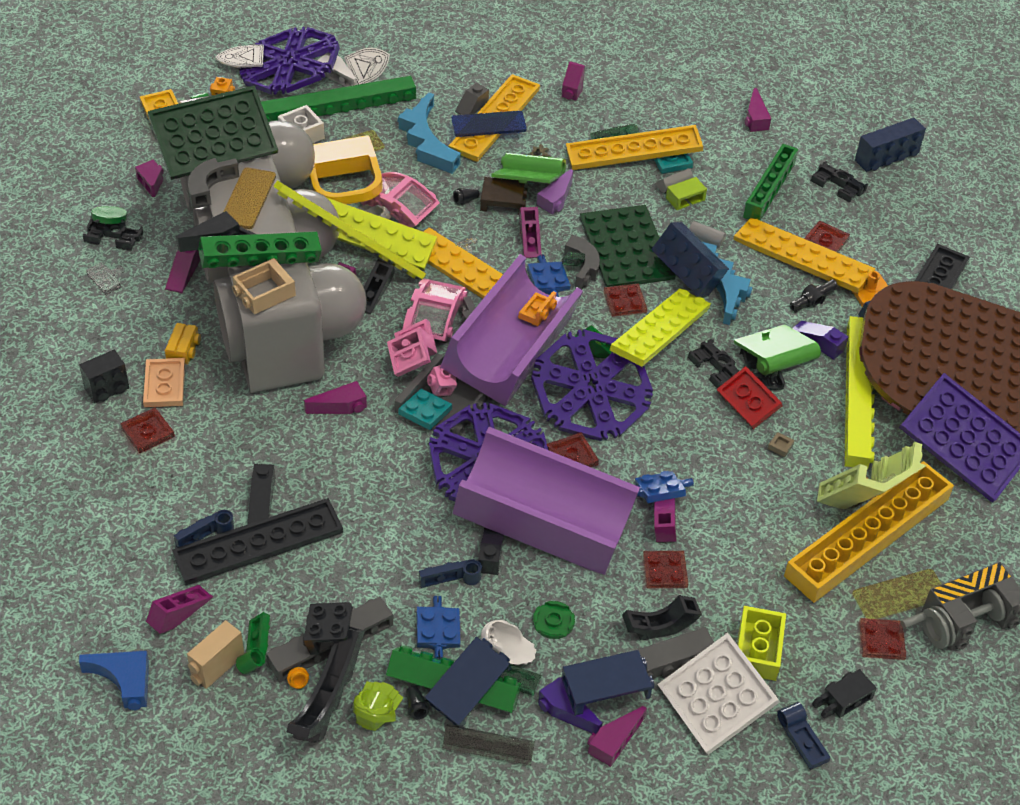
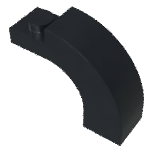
M678 595L672 603L661 610L648 613L626 610L622 617L629 633L638 634L640 640H649L674 635L692 625L702 614L694 597Z

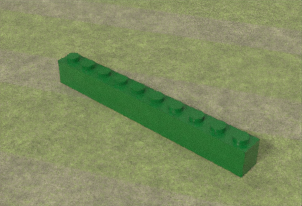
M410 75L262 101L261 104L268 122L278 121L279 115L305 105L317 116L332 115L334 113L373 106L378 107L384 104L411 101L416 99V86Z

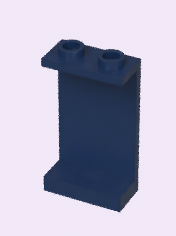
M477 636L425 696L428 704L459 729L466 724L465 718L505 670L509 672L512 669L509 663L510 659L504 653L499 652L498 654L492 649L493 645L485 638L481 640Z
M639 650L563 666L561 679L574 716L583 714L584 704L643 691L646 699L651 698L652 689H654V680L651 675H648L646 660L644 657L641 658Z

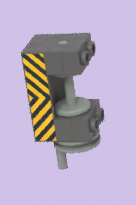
M1001 562L931 588L921 613L901 620L900 623L903 628H907L922 622L924 633L934 647L938 649L948 647L949 650L955 648L961 650L969 644L968 641L977 623L975 617L987 613L991 619L998 623L1001 629L1007 627L1012 629L1020 624V586Z

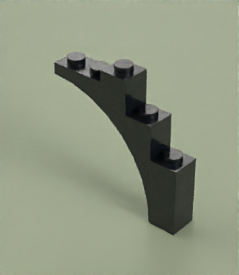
M350 626L347 640L333 643L322 675L311 697L298 716L288 724L286 732L293 734V738L312 743L324 739L331 713L339 707L344 685L351 681L365 630Z

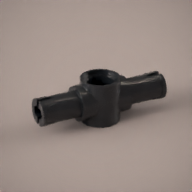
M833 279L816 287L810 284L803 290L801 297L791 302L789 307L795 313L806 306L810 307L812 305L815 308L816 305L823 304L827 294L836 290L838 285Z

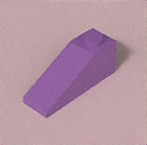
M572 169L537 193V206L550 214L563 209L573 180Z

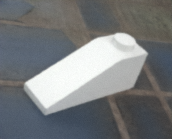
M326 53L317 61L328 62L331 54ZM337 56L333 71L330 70L331 73H324L325 77L345 87L356 85V77L343 59Z

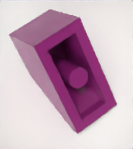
M569 62L562 85L561 97L577 101L583 90L585 65Z
M153 159L135 166L138 181L152 197H156L163 182L162 174H164L162 166L158 165Z

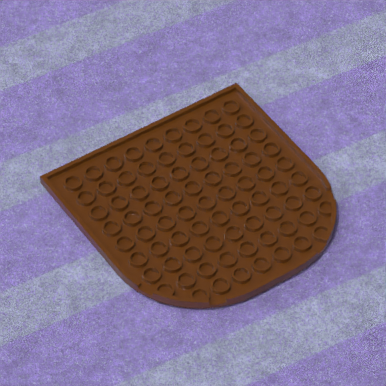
M919 281L891 284L874 295L864 314L859 354L860 361L865 366V374L868 380L888 403L896 404L904 410V414L909 415L941 375L945 373L1020 433L1019 311L935 283Z

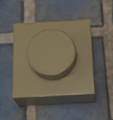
M777 432L769 443L768 449L786 457L793 447L795 440Z

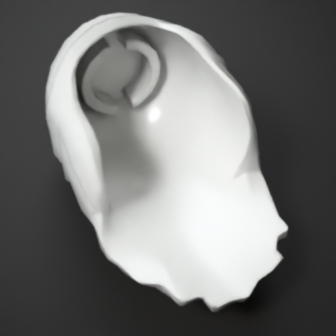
M493 620L482 629L480 639L485 638L493 645L492 649L498 654L499 652L504 653L510 659V664L527 665L528 662L532 663L535 659V645L523 637L517 626L505 620Z

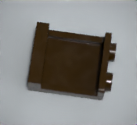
M484 177L480 211L487 212L488 206L517 208L519 215L520 208L526 207V199L523 198H527L528 188H525V183H519V180Z

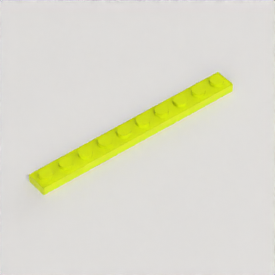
M278 180L273 187L279 190L277 192L278 195L286 200L290 197L293 199L292 203L301 209L303 206L308 208L307 213L315 218L319 215L323 218L322 222L331 227L332 224L337 226L336 230L344 236L347 233L352 236L351 240L359 245L361 242L366 244L364 248L372 253L375 251L379 252V257L386 262L390 259L394 262L393 266L399 270L403 268L408 270L406 274L414 279L416 277L421 279L425 277L426 273L288 186Z

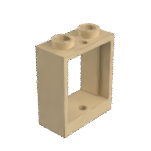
M274 258L233 276L232 291L236 297L239 296L245 308H249L254 315L296 296L295 281ZM268 279H272L278 286L256 297H253L247 290Z

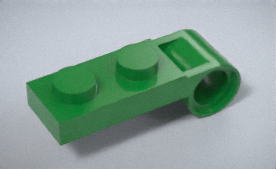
M265 612L249 620L246 653L236 659V667L242 674H249L265 663L270 629V615Z

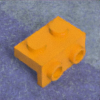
M553 291L549 297L535 292L520 310L518 318L539 326L543 320L547 319L549 312L555 309L557 305L556 292Z

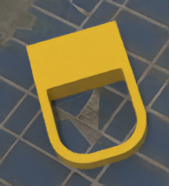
M369 135L313 144L315 164L309 176L313 191L343 204L368 201L377 197L382 192V174ZM371 170L374 182L364 189L342 193L327 192L320 187L318 178Z

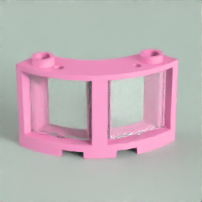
M397 172L382 173V192L371 200L361 202L363 206L366 204L371 207L376 205L385 206L390 215L400 224L411 228L416 226L440 203L435 194L430 192L420 182Z
M424 278L418 284L420 288H415L411 298V301L414 303L412 307L407 309L403 329L427 319L430 321L434 339L448 341L453 335L452 324L455 315L463 304V297H467L468 292L465 291L466 287Z

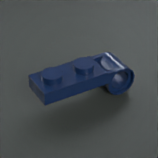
M220 510L180 530L174 535L175 546L178 548L199 541L216 531L220 534L234 529L232 512Z
M469 559L461 562H448L436 567H427L419 570V584L421 588L462 578L467 585H476L481 580L482 566L477 560Z
M800 702L777 711L780 724L810 770L830 761V755L806 721L807 714Z

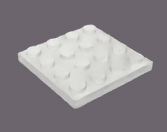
M728 633L658 684L708 755L780 703L779 699Z

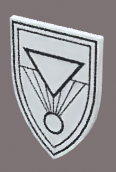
M264 45L233 47L221 52L215 59L222 64L237 67V69H241V67H263Z
M364 48L345 56L344 59L348 68L356 77V85L379 77L388 64L390 54L377 48Z

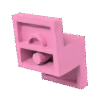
M427 319L394 333L395 338L387 341L394 375L397 377L430 363V356L437 354L430 321Z

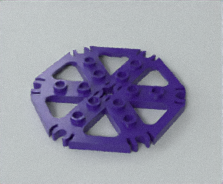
M297 27L294 29L290 28L258 41L259 43H255V45H264L263 60H266V62L263 63V67H241L239 73L246 86H255L257 90L271 95L272 92L276 95L280 90L282 94L290 93L322 80V78H325L324 73H331L330 70L333 71L340 49L339 43L334 35L307 27L306 30L305 27H302L300 31L297 30ZM308 38L320 40L310 45L304 46L305 41ZM284 40H288L285 49L272 46ZM326 53L331 54L328 62L323 63L313 59ZM295 71L311 76L291 84ZM275 74L273 82L269 86L257 82Z
M585 329L577 331L578 337L572 336L571 331L568 332V336L565 333L536 359L534 368H538L540 371H532L531 380L543 416L545 417L548 414L547 421L552 418L556 419L554 427L557 428L559 426V431L602 441V439L606 441L608 433L612 434L614 438H617L618 434L620 437L649 410L651 402L645 400V398L651 399L653 396V389L645 367H641L614 352L596 366L589 342L595 340L611 345L618 338ZM567 346L576 370L553 364L550 361V357L561 347ZM629 364H633L638 371L641 385L634 386L613 379ZM590 381H592L593 384H596L595 388H592V386L589 385ZM548 383L571 389V391L558 403L552 404L548 401L543 384ZM609 400L634 406L635 411L623 422H619L614 417ZM587 403L596 425L595 428H588L571 422V418Z
M476 403L473 404L472 410L470 405H468L435 427L432 435L438 437L437 439L430 437L428 448L436 485L439 483L438 489L447 487L448 490L445 492V497H449V500L454 502L456 501L459 484L462 480L467 481L479 455L488 427L495 429L493 418H500L517 426L509 435L548 450L544 432L540 434L542 429L533 430L535 422L531 421V418L491 403L488 404V409L487 404L483 403L482 410L477 409ZM468 420L473 425L476 441L449 432V430L462 421ZM445 452L467 460V462L449 474H444L441 470L439 454Z

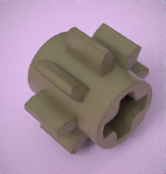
M542 144L539 147L533 146L532 152L529 153L534 156L542 153L544 157H551L547 153L549 149L547 147L544 148Z

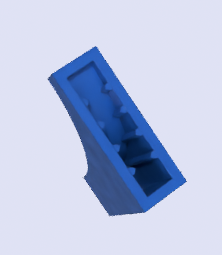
M147 651L79 655L82 673L98 674L111 680L122 693L124 708L139 710L141 707H147L149 674Z

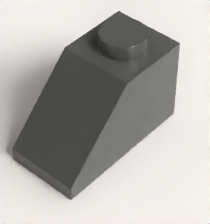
M475 83L465 91L455 112L467 119L470 118L488 102L489 89Z

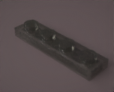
M447 724L442 748L531 765L535 741Z

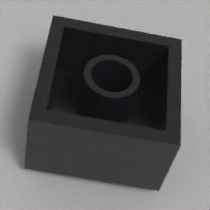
M115 349L79 364L84 389L94 404L99 401L103 402L115 394H122L130 388L125 363Z

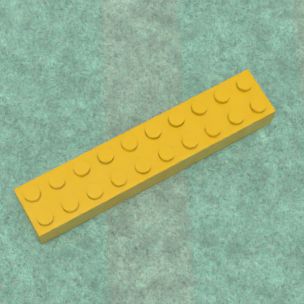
M921 462V464L927 466L886 492L874 497L788 561L784 577L815 603L948 501L954 485L926 462Z

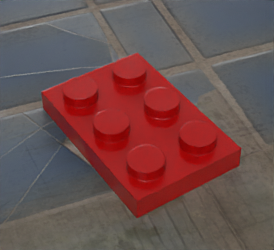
M746 366L717 388V392L752 429H755L783 406L782 402Z

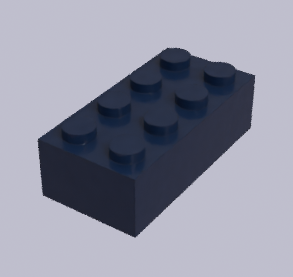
M913 117L862 135L855 161L868 172L871 170L875 171L884 165L889 166L898 160L902 161L909 156H916L920 152L926 128Z
M671 222L651 249L698 297L709 296L729 270L682 222Z

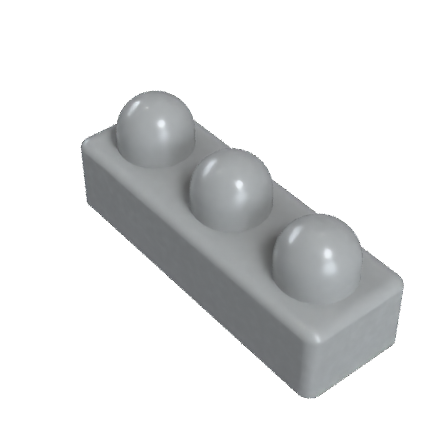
M200 98L181 100L180 103H184V102H188V101H192V100H196V99H200ZM268 122L278 147V153L238 163V178L218 182L209 189L212 205L193 209L188 191L189 176L180 178L188 211H193L195 226L227 211L239 223L240 227L255 234L317 232L322 249L320 258L330 252L338 239L339 232L336 230L337 226L332 224L330 227L323 223L322 217L318 215L315 218L307 213L308 208L304 206L302 209L292 203L293 199L290 197L287 200L277 194L279 190L273 187L278 180L291 189L297 188L308 179L314 168V145L308 134L291 122ZM308 189L294 190L339 218L334 205L324 195ZM308 263L280 264L295 281L296 296L254 315L249 308H245L241 298L234 295L232 286L233 276L255 266L204 268L208 284L213 283L217 314L228 360L230 363L241 361L250 393L315 381L323 377L325 373L323 341L340 338L349 334L359 325L365 314L367 302L365 289L359 278L352 271L341 265L331 263L308 266ZM268 279L247 290L253 297H256L278 286L272 279Z

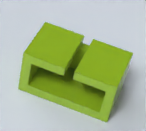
M697 177L668 186L666 199L676 210H680L690 206L685 199L692 205L705 201L707 188Z

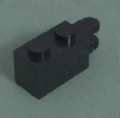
M858 669L853 673H846L838 682L833 681L829 683L825 688V693L817 697L812 705L818 708L827 703L829 706L822 711L821 716L825 719L836 713L841 718L873 699L877 688Z

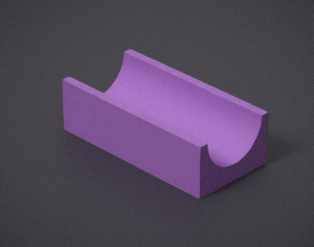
M519 254L451 337L440 368H443L448 373L504 406L508 404L532 372L536 359L552 345L569 322L583 293V290L577 287L568 296L556 297L557 305L555 309L549 312L547 319L543 320L539 326L519 319L520 310L535 292L549 297L548 294L540 291L530 281L525 270L526 257Z
M488 427L479 455L467 481L462 480L459 484L453 514L571 563L605 575L640 487Z

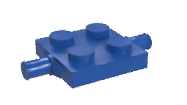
M539 255L537 257L539 263L527 265L530 280L540 291L546 294H551L554 291L556 292V297H559L558 292L570 290L571 285L562 261L546 262L545 256Z
M663 471L660 474H647L635 478L636 486L640 487L637 496L644 498L647 503L686 496V489L684 487L694 486L692 478L678 479L673 471Z
M437 596L433 597V607H417V647L434 650V658L438 659L439 657V660L443 658L444 649L460 648L459 608L442 607L441 596H438V602Z

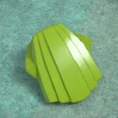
M366 681L363 690L355 696L352 703L356 723L362 728L376 731L386 722L396 721L395 711L404 697L388 683Z

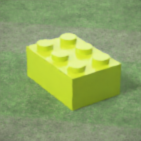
M744 606L740 619L737 645L763 679L776 681L781 664L786 613Z

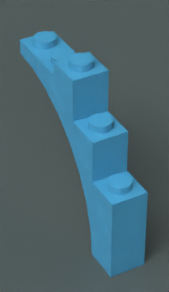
M428 92L425 97L421 98L417 106L413 107L412 110L406 108L398 116L399 129L407 132L408 145L417 148V161L453 174L460 165L461 153L440 142L430 130L427 118L434 107V94Z
M703 242L717 257L719 256V253H716L717 245ZM720 259L729 270L717 284L716 288L724 303L723 324L730 325L731 320L736 319L738 310L735 308H739L741 302L745 303L746 297L750 298L753 287H750L751 279L735 275L736 270H733L734 262Z

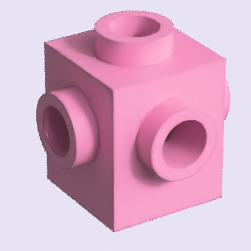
M441 365L433 367L427 377V383L431 388L432 394L435 396H451L457 386L456 377L440 368Z

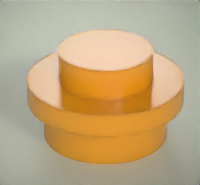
M303 667L291 669L287 674L288 684L296 689L305 687L309 681L308 671Z

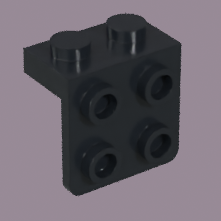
M350 602L310 604L306 618L305 633L303 635V645L307 647L310 655H319L321 642H343L347 640L353 609Z

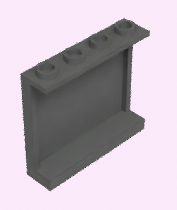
M437 353L431 359V362L395 399V412L398 413V409L420 389L432 394L431 388L427 383V377L433 367L441 365L444 358L443 355ZM456 377L457 386L451 396H437L452 403V410L431 430L433 431L437 425L470 405L472 410L473 404L476 403L477 409L482 410L483 403H486L487 400H492V398ZM464 420L450 429L449 432L461 436L464 427L467 424L470 425L471 422Z

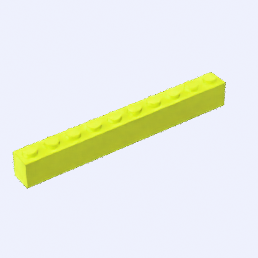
M850 316L847 324L848 341L846 345L845 467H855L861 464L867 466L868 469L870 463H873L875 452L871 451L875 438L871 437L875 427V423L872 422L875 409L872 408L875 395L872 394L874 387L865 374V366L860 361L859 346L863 318Z

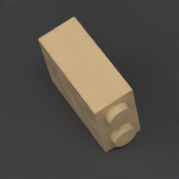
M225 620L187 653L188 667L191 673L190 679L195 685H202L207 689L236 663L237 657L244 654L241 632Z

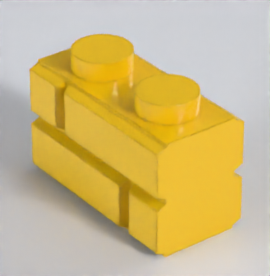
M182 323L175 325L165 349L166 359L185 358V364H189L190 359L195 357L196 345H199L201 341V334L198 333L197 326H186V324Z

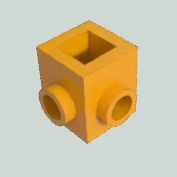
M216 77L214 83L210 86L211 95L235 90L232 79Z

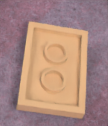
M185 358L146 359L144 407L183 406Z

